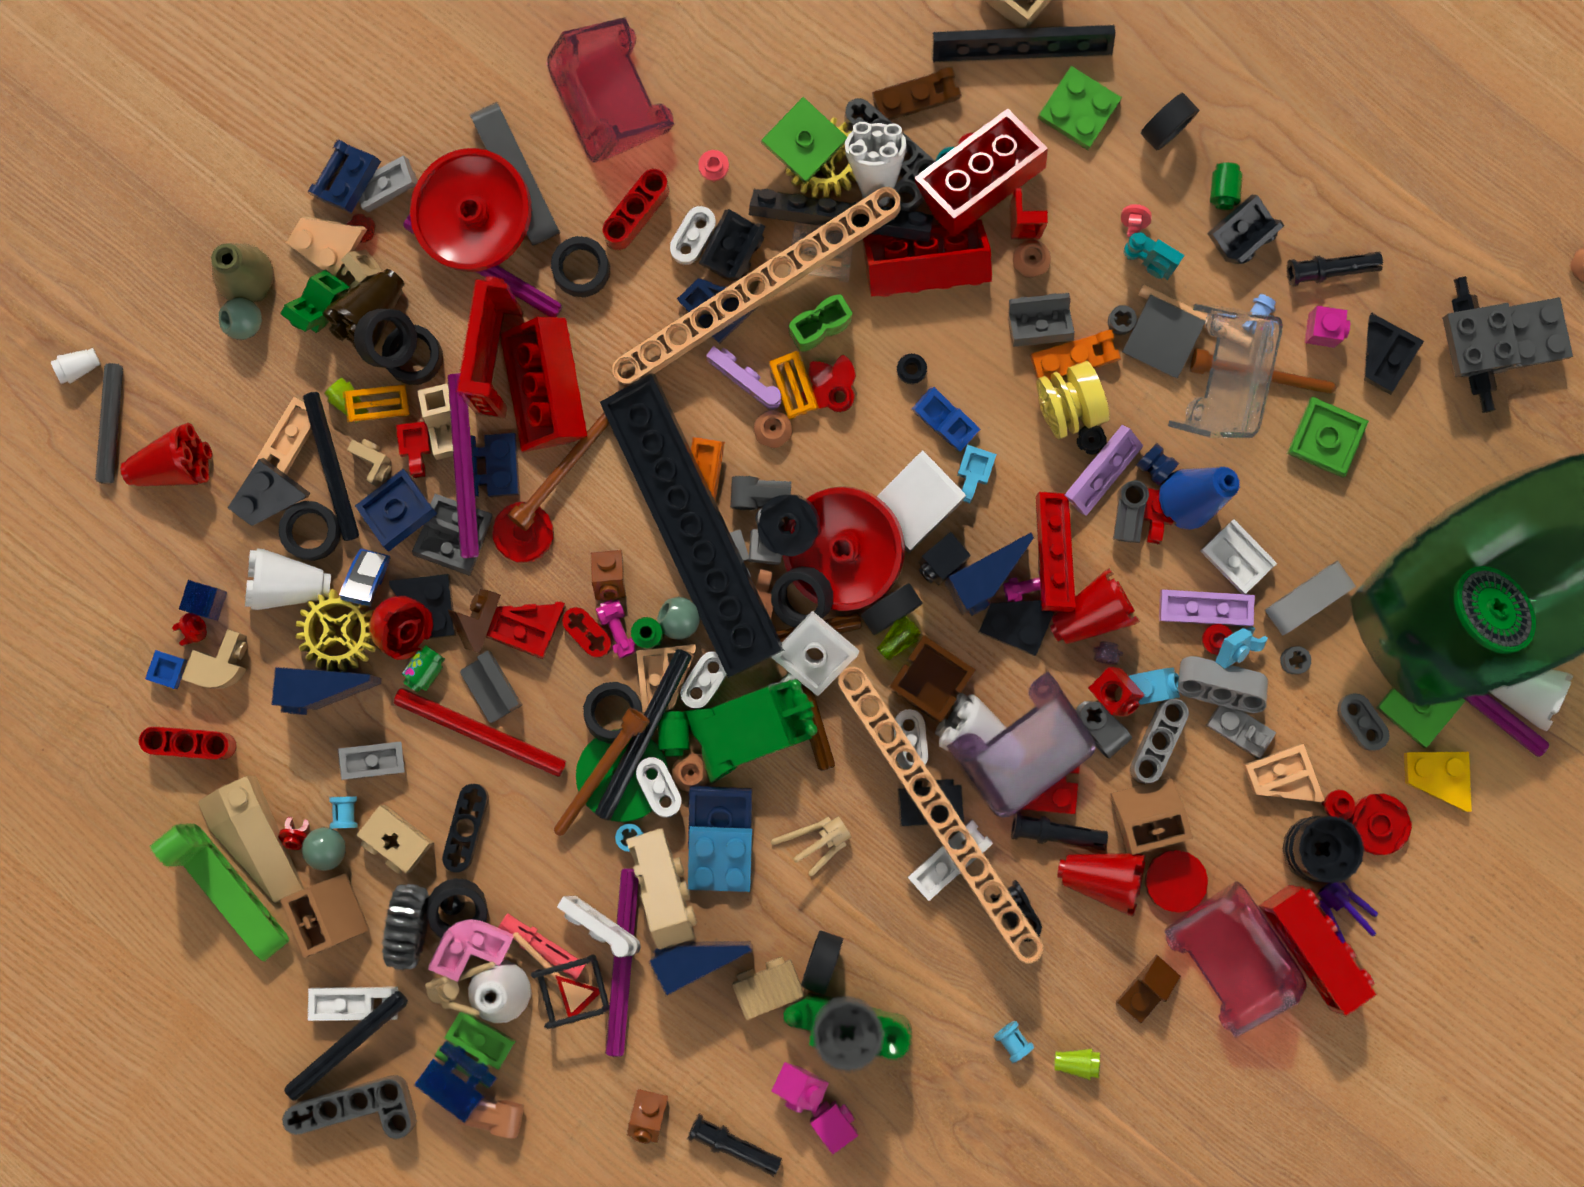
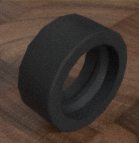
M1180 93L1145 125L1141 135L1155 150H1159L1193 120L1199 109L1184 93Z
M575 236L564 240L557 246L552 255L551 270L556 283L565 293L573 297L585 298L598 293L604 288L609 279L610 264L605 250L597 241L589 237ZM576 250L591 252L597 258L599 264L595 278L585 284H575L569 281L563 272V262L566 256Z
M376 309L367 312L359 320L355 328L354 342L356 350L363 361L374 367L396 368L404 365L412 358L417 347V333L413 322L401 311ZM383 320L393 322L399 333L397 350L392 356L388 357L380 356L374 349L372 342L373 330L376 324Z
M415 325L417 338L424 340L430 349L428 364L417 372H406L400 367L386 368L398 381L407 385H420L430 381L438 374L443 361V351L439 341L428 329L419 325ZM397 328L387 336L382 346L383 357L392 356L395 353L399 344Z
M303 501L292 505L285 511L279 523L278 533L282 545L289 553L302 560L316 561L326 558L336 549L340 542L341 530L336 515L332 510L318 502ZM307 513L318 514L325 520L328 527L324 543L313 549L302 548L294 541L292 535V528L296 519Z
M801 566L791 569L775 582L771 591L772 606L782 622L791 627H797L809 615L797 612L789 603L787 588L793 581L803 580L809 583L815 590L818 606L813 612L821 619L829 613L833 605V590L829 580L823 573L812 567Z
M906 584L861 614V617L872 634L877 635L923 603L911 584Z
M607 682L595 687L587 696L583 706L584 721L589 732L599 741L609 744L613 743L622 728L610 731L602 728L597 723L595 709L601 699L612 695L623 697L631 708L642 713V704L637 693L628 685L619 682Z
M454 878L444 881L434 888L428 898L427 918L430 928L438 937L442 938L445 932L453 926L443 922L438 913L441 902L453 895H465L471 898L476 906L475 916L472 920L486 923L488 913L487 902L483 891L477 884L467 879Z
M822 930L819 931L801 987L823 995L826 993L841 950L842 937Z

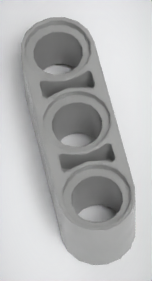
M1336 561L1265 609V612L1283 636L1348 593L1356 585L1339 561Z
M1190 656L1180 662L1177 689L1179 693L1189 698L1248 713H1259L1266 708L1268 678L1260 672L1232 665L1224 669L1213 660Z
M1170 699L1163 701L1157 707L1130 765V774L1137 782L1153 783L1162 775L1188 719V707L1183 701ZM1170 704L1179 710V717L1175 722L1169 721L1165 716V710ZM1157 732L1163 734L1166 738V745L1162 750L1156 749L1152 744V738ZM1144 760L1149 761L1153 766V773L1148 778H1144L1139 773V765Z

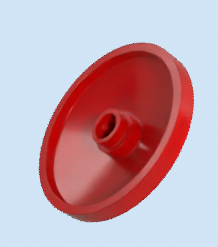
M479 148L455 150L435 160L419 178L410 203L411 225L421 247L428 255L442 265L463 272L487 270L507 260L523 242L530 226L532 214L530 193L525 180L518 170L500 155Z
M832 487L821 490L806 498L818 512L821 533L817 537L815 544L806 552L796 556L783 555L787 572L804 566L812 567L823 573L829 580L833 590L832 610H855L879 600L895 584L904 562V536L895 514L877 496L855 487ZM794 519L788 520L784 532L789 530L793 533L795 531L794 526L796 522ZM803 580L793 581L796 588L806 598L818 605L816 592L809 583Z

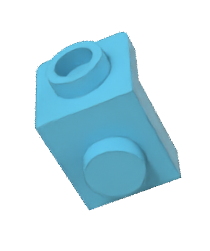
M1164 668L1129 675L1130 679L1145 694L1139 701L1140 705L1180 697L1177 689L1179 675L1175 673L1174 668Z

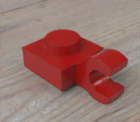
M425 421L396 425L399 455L401 457L409 456L410 475H413V478L426 477L423 455L432 454L429 430Z
M1147 488L1149 497L1145 505L1143 519L1144 521H1150L1147 543L1159 545L1163 540L1164 524L1172 525L1174 521L1171 517L1167 518L1162 511L1159 501L1160 490Z

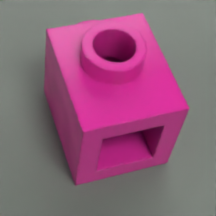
M1316 306L1308 314L1305 343L1335 348L1349 335L1351 323L1350 320H1346L1348 310Z
M784 1062L772 1092L785 1099V1106L799 1113H802L803 1109L816 1112L829 1083L805 1068Z
M825 1101L819 1105L816 1112L812 1111L814 1116L810 1118V1124L832 1155L858 1137V1132L851 1123L855 1120V1117L845 1104L840 1107L836 1101H833L831 1104Z

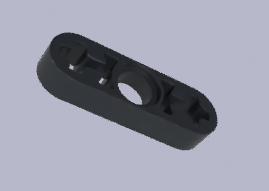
M468 784L459 793L442 856L444 866L451 872L466 870L473 860L489 801L488 791L480 784ZM474 789H477V795L482 797L481 802H475L472 810L479 812L478 818L472 814H461L462 808L469 810L470 800L466 799V794L473 793ZM462 819H469L474 824V831L468 837L461 836L457 831V825ZM454 838L461 842H471L469 848L467 846L462 847L461 856L465 857V862L459 863L457 867L453 866L454 860L449 859L450 854L456 853L459 844H453Z

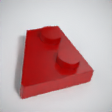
M560 601L547 605L524 604L521 607H513L512 605L496 607L486 638L543 659L565 609V603Z

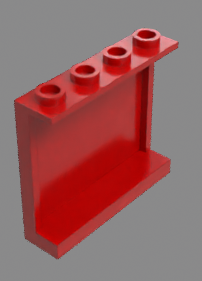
M486 276L485 280L476 279L457 392L475 414L506 418L507 405L493 388L492 382L504 314L523 317V311L508 284L504 283L503 279L493 276Z

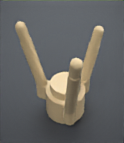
M826 817L818 823L771 840V844L776 845L823 828L819 832L821 839L803 850L793 859L794 862H799L825 844L828 848L833 846L809 871V875L814 876L839 850L847 846L845 841L851 838V835L839 817L833 820Z
M489 962L462 972L458 982L494 968L495 962ZM445 976L426 983L427 996L433 1003H442L443 1009H453L473 1016L480 1015V1012L476 1009L453 1002L459 993L457 981Z

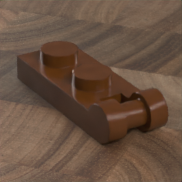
M953 67L943 68L936 73L874 91L872 96L876 109L891 121L960 99L962 95L960 88L955 86L953 80L956 77ZM942 84L944 91L936 94L934 86Z

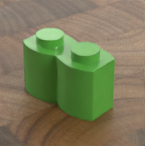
M842 295L830 296L823 300L815 310L805 311L797 315L789 324V335L800 352L811 350L817 347L826 336H833L844 331L850 325L853 313Z

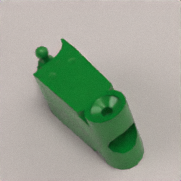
M797 679L767 686L712 708L685 711L691 731L701 744L702 761L711 784L722 779L742 764L812 739V736L818 731L817 726L813 722L814 713L812 708L815 707L813 701L809 702L807 694L802 692L801 683Z
M808 993L805 999L785 1009L784 1021L791 1027L811 1031L808 1046L816 1047L813 1034L816 1015L823 1005L834 998ZM872 1007L879 1018L883 1034L881 1048L876 1056L886 1059L902 1057L908 1051L911 1043L912 1026L910 1021L901 1014L890 1013ZM844 1024L841 1025L842 1033L840 1037L848 1036L850 1039L854 1037L852 1030L855 1026L846 1027Z

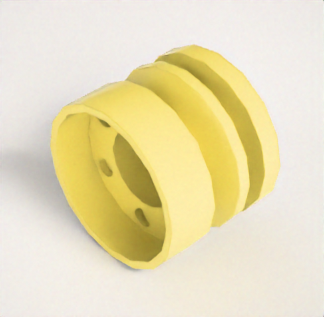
M1085 361L1068 367L1067 383H1065L1058 372L1051 374V382L1046 376L1037 379L1039 405L1046 423L1050 426L1057 439L1067 436V428L1072 434L1078 433L1079 417L1087 428H1092L1109 421V408L1099 377L1090 362Z

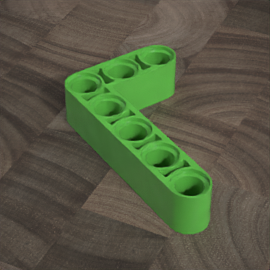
M194 823L176 824L150 845L154 855L165 866H184L260 960L265 962L290 941L284 929L198 825Z

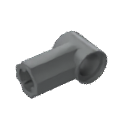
M733 476L730 508L737 510H757L758 507L763 508L769 500L776 496L791 495V482L759 480V478L752 476Z
M1134 480L1124 484L1119 489L1113 540L1140 543L1145 505L1149 497V491L1144 483ZM1133 487L1139 491L1140 500L1138 503L1133 504L1126 499L1125 493L1128 488Z

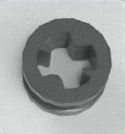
M1117 306L1108 317V326L1113 333L1125 335L1136 325L1137 315L1129 306ZM1119 314L1122 317L1126 314L1129 317L1126 323L1130 325L1127 327L1124 324L1118 326L1115 323L1118 317H1115V315Z
M1290 647L1282 653L1280 664L1289 674H1301L1310 668L1311 656L1303 647ZM1293 652H1297L1296 656H1302L1303 662L1298 664L1299 669H1295V665H1290L1289 659L1294 656Z

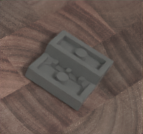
M1150 294L1122 352L1178 379L1206 321Z
M434 494L430 504L437 512V515L423 525L412 554L418 558L470 576L478 557L462 558L460 556L457 501ZM476 508L478 548L480 553L492 520V514Z

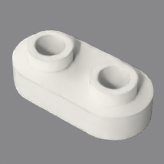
M698 206L692 208L687 213L670 243L671 255L677 263L689 265L697 261L716 228L715 216L710 209ZM699 220H704L707 223L702 229L695 226ZM683 246H689L691 252L685 255L680 252V249Z
M716 652L705 653L682 685L681 698L690 708L700 709L705 707L727 676ZM711 662L719 664V671L717 673H710L708 671V665ZM700 688L702 690L701 698L693 699L691 697L692 689Z
M904 710L895 717V720L926 765L928 749L924 718L915 710ZM910 719L914 722L915 727L912 731H906L903 728L905 720ZM900 752L896 756L897 762L904 770H907L912 766L913 762L907 760V752Z
M654 757L642 760L637 767L636 777L652 811L664 818L675 815L681 806V796L666 765L660 759ZM648 769H655L658 773L657 778L654 780L648 779L646 771ZM664 796L669 797L672 801V804L667 808L662 807L659 803L660 799Z

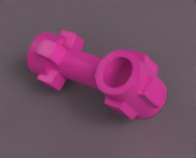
M1040 570L1038 571V578L1019 583L1017 578H1012L1008 580L1009 582L1003 583L1007 601H1021L1022 594L1040 590Z
M611 599L601 603L600 607L596 608L595 611L601 625L608 624L616 641V644L612 646L614 654H618L619 659L634 654L636 652L634 647L636 644L632 638H627L620 621L621 618L625 617L619 600L612 602Z

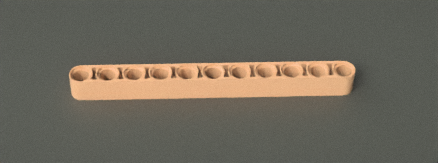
M890 187L876 190L619 357L612 367L614 377L623 385L629 386L651 373L658 372L894 219L900 212L899 194ZM884 197H890L895 201V205L890 210H882L878 206L879 201ZM858 214H864L869 218V222L864 227H856L852 224L853 218ZM831 231H839L843 234V239L838 244H830L826 241L827 235ZM807 247H812L817 251L816 257L811 261H804L800 258L801 252ZM781 264H787L791 267L790 274L785 278H779L775 275L776 267ZM754 281L765 283V289L759 295H753L749 292L750 284ZM730 297L737 298L739 306L735 311L727 312L723 309L726 299ZM704 314H710L713 316L712 325L706 329L698 327L699 317ZM677 331H685L687 333V340L682 345H674L672 342L673 334ZM653 347L660 348V359L655 362H649L646 358L648 350ZM626 364H634L635 374L629 379L622 378V367Z
M856 667L844 669L838 680L841 692L1011 951L1020 961L1025 963L1037 961L1043 952V945L879 694L861 669ZM855 673L861 678V686L857 690H848L844 686L843 679L847 674ZM867 699L874 700L879 706L878 713L873 717H867L861 712V704ZM889 725L894 728L896 737L893 742L883 743L879 739L878 731L882 726ZM900 752H908L912 755L913 764L907 770L899 769L896 765V756ZM919 778L927 779L930 783V791L923 797L916 795L913 790V784ZM943 805L946 807L948 816L944 822L936 823L932 820L931 810L934 806ZM955 831H960L965 836V844L960 849H952L948 843L949 835ZM972 858H978L983 864L981 873L976 876H971L966 871V864ZM990 885H996L1000 890L999 899L993 903L987 902L983 896L985 888ZM1007 912H1014L1018 918L1017 925L1012 929H1005L1001 924V918ZM1025 939H1032L1035 943V950L1029 956H1023L1019 952V945Z

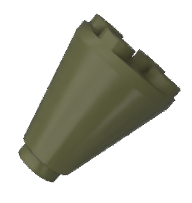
M228 243L217 246L212 253V279L217 291L227 300L238 297L248 298L252 302L261 301L266 297L274 276L271 260L263 251L249 244Z

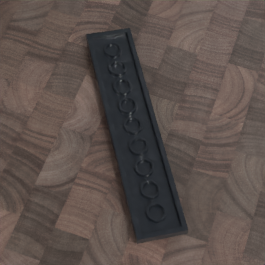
M651 373L600 401L693 604L697 607L700 619L728 678L784 651L781 640L656 375Z

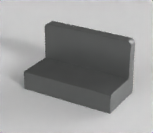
M487 650L477 656L478 660L463 668L460 673L490 723H494L521 707L522 703L493 653Z

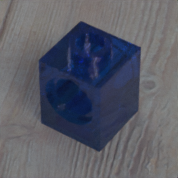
M188 580L179 610L218 621L227 591Z

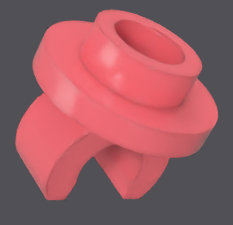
M709 150L699 159V171L708 180L713 182L720 180L728 172V159L721 151Z
M1132 204L1122 210L1121 221L1128 227L1127 237H1131L1132 234L1139 233L1141 229L1149 226L1152 215L1145 206Z

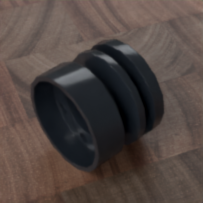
M1312 816L1300 819L1289 828L1284 837L1282 850L1285 862L1290 870L1303 880L1335 883L1345 881L1356 873L1363 860L1364 846L1357 829L1345 819L1334 816ZM1315 844H1321L1319 847L1320 855L1315 854L1317 851Z

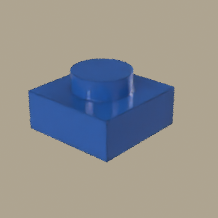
M155 650L145 680L178 689L188 660Z

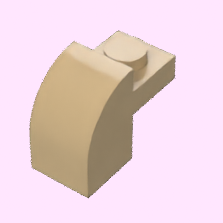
M448 383L417 390L422 417L429 430L435 459L440 460L452 457L453 446Z
M227 629L217 657L193 650L182 680L213 689H223L237 683L247 670L236 665L237 660H241L247 648V643L245 642L246 635Z

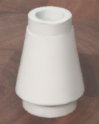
M93 348L58 355L56 360L51 361V365L61 384L66 382L71 384L95 367L101 365Z

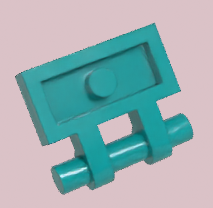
M1141 232L1132 234L1124 247V255L1127 259L1135 260L1139 258L1143 260L1142 265L1147 267V272L1158 279L1163 277L1168 280L1185 256L1158 239L1155 242Z

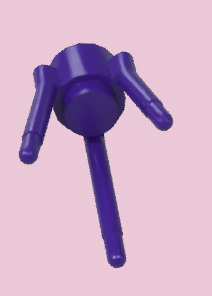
M1344 881L1342 883H1328L1317 893L1321 898L1319 906L1325 915H1328L1336 924L1338 931L1335 934L1342 943L1346 942L1330 909L1332 907L1335 911L1345 907L1371 936L1376 935V932L1349 903L1350 899L1373 917H1377L1378 912L1351 891Z

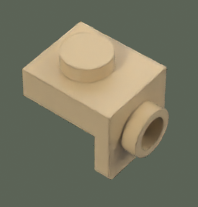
M352 439L347 451L373 465L366 481L377 487L380 481L384 482L387 479L391 470L389 465L391 460L378 452L380 449L378 445L366 439H363L362 443Z

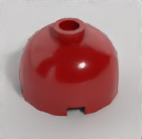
M407 596L390 597L382 601L375 608L369 622V631L373 643L381 652L396 660L408 659L414 656L418 650L420 651L421 648L418 646L424 639L429 640L433 628V618L430 610L419 601Z

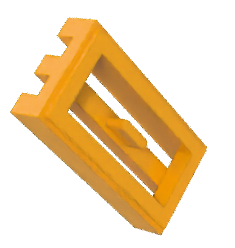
M794 351L769 361L777 387L781 392V398L788 419H794L796 416L819 409L800 352ZM791 360L794 361L796 370L798 372L805 396L808 401L807 405H805L795 374L790 363ZM780 364H783L798 405L797 409L793 408L779 367Z
M405 384L343 392V398H345L346 402L345 411L347 410L348 415L347 423L410 415ZM395 392L400 394V398L353 403L352 398ZM401 404L402 407L400 410L355 415L354 411L355 409Z

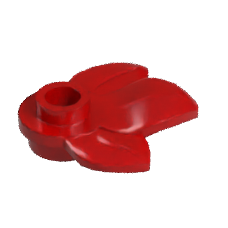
M841 355L836 360L834 366L819 361L810 362L809 376L813 385L811 387L819 409L828 407L835 412L849 410L855 401V393L852 386L856 379V371L850 359L845 355ZM803 391L801 393L802 398L808 404L807 398ZM842 391L845 394V400L838 403L835 396L838 392Z

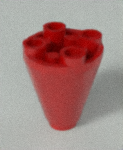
M185 423L176 426L127 458L121 464V475L130 486L199 485L209 481L208 460L212 458V450L206 441L202 442L193 425Z

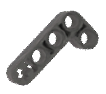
M853 99L846 106L844 122L848 124L847 129L849 131L853 130V126L858 122L892 124L891 121L864 99ZM853 113L857 116L862 113L864 114V118L862 119L861 117H858L855 120L853 119ZM902 132L906 138V152L911 155V158L903 161L899 172L902 179L896 184L894 189L898 194L907 192L913 196L914 200L910 203L900 201V211L913 212L924 201L914 178L919 172L924 171L936 161ZM892 199L891 203L892 207H894L895 201Z
M391 1075L301 1101L286 1110L282 1122L286 1131L297 1135L379 1112L385 1134L390 1138L400 1139L415 1127L416 1114L406 1080L401 1076ZM386 1084H393L397 1087V1099H391L386 1096L384 1090ZM356 1093H363L367 1097L368 1104L366 1108L356 1105L354 1101ZM326 1101L333 1102L336 1105L337 1114L335 1117L328 1116L325 1113L324 1104ZM313 1111V1116L304 1122H301V1120L296 1121L294 1118L296 1114L305 1115ZM399 1114L406 1119V1129L400 1130L394 1126V1115Z

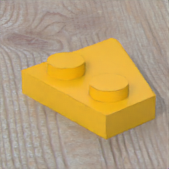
M1469 752L1404 753L1405 784L1417 790H1422L1440 801H1445L1463 812H1472Z

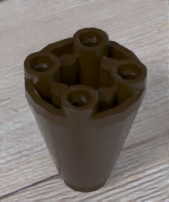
M385 269L384 272L377 273L328 305L322 314L332 324L329 328L330 332L341 341L346 338L356 349L354 335L359 320L369 311L376 309L394 310L402 294V288L405 286L402 278L394 271ZM383 320L376 324L372 335L374 348L378 344L389 320Z

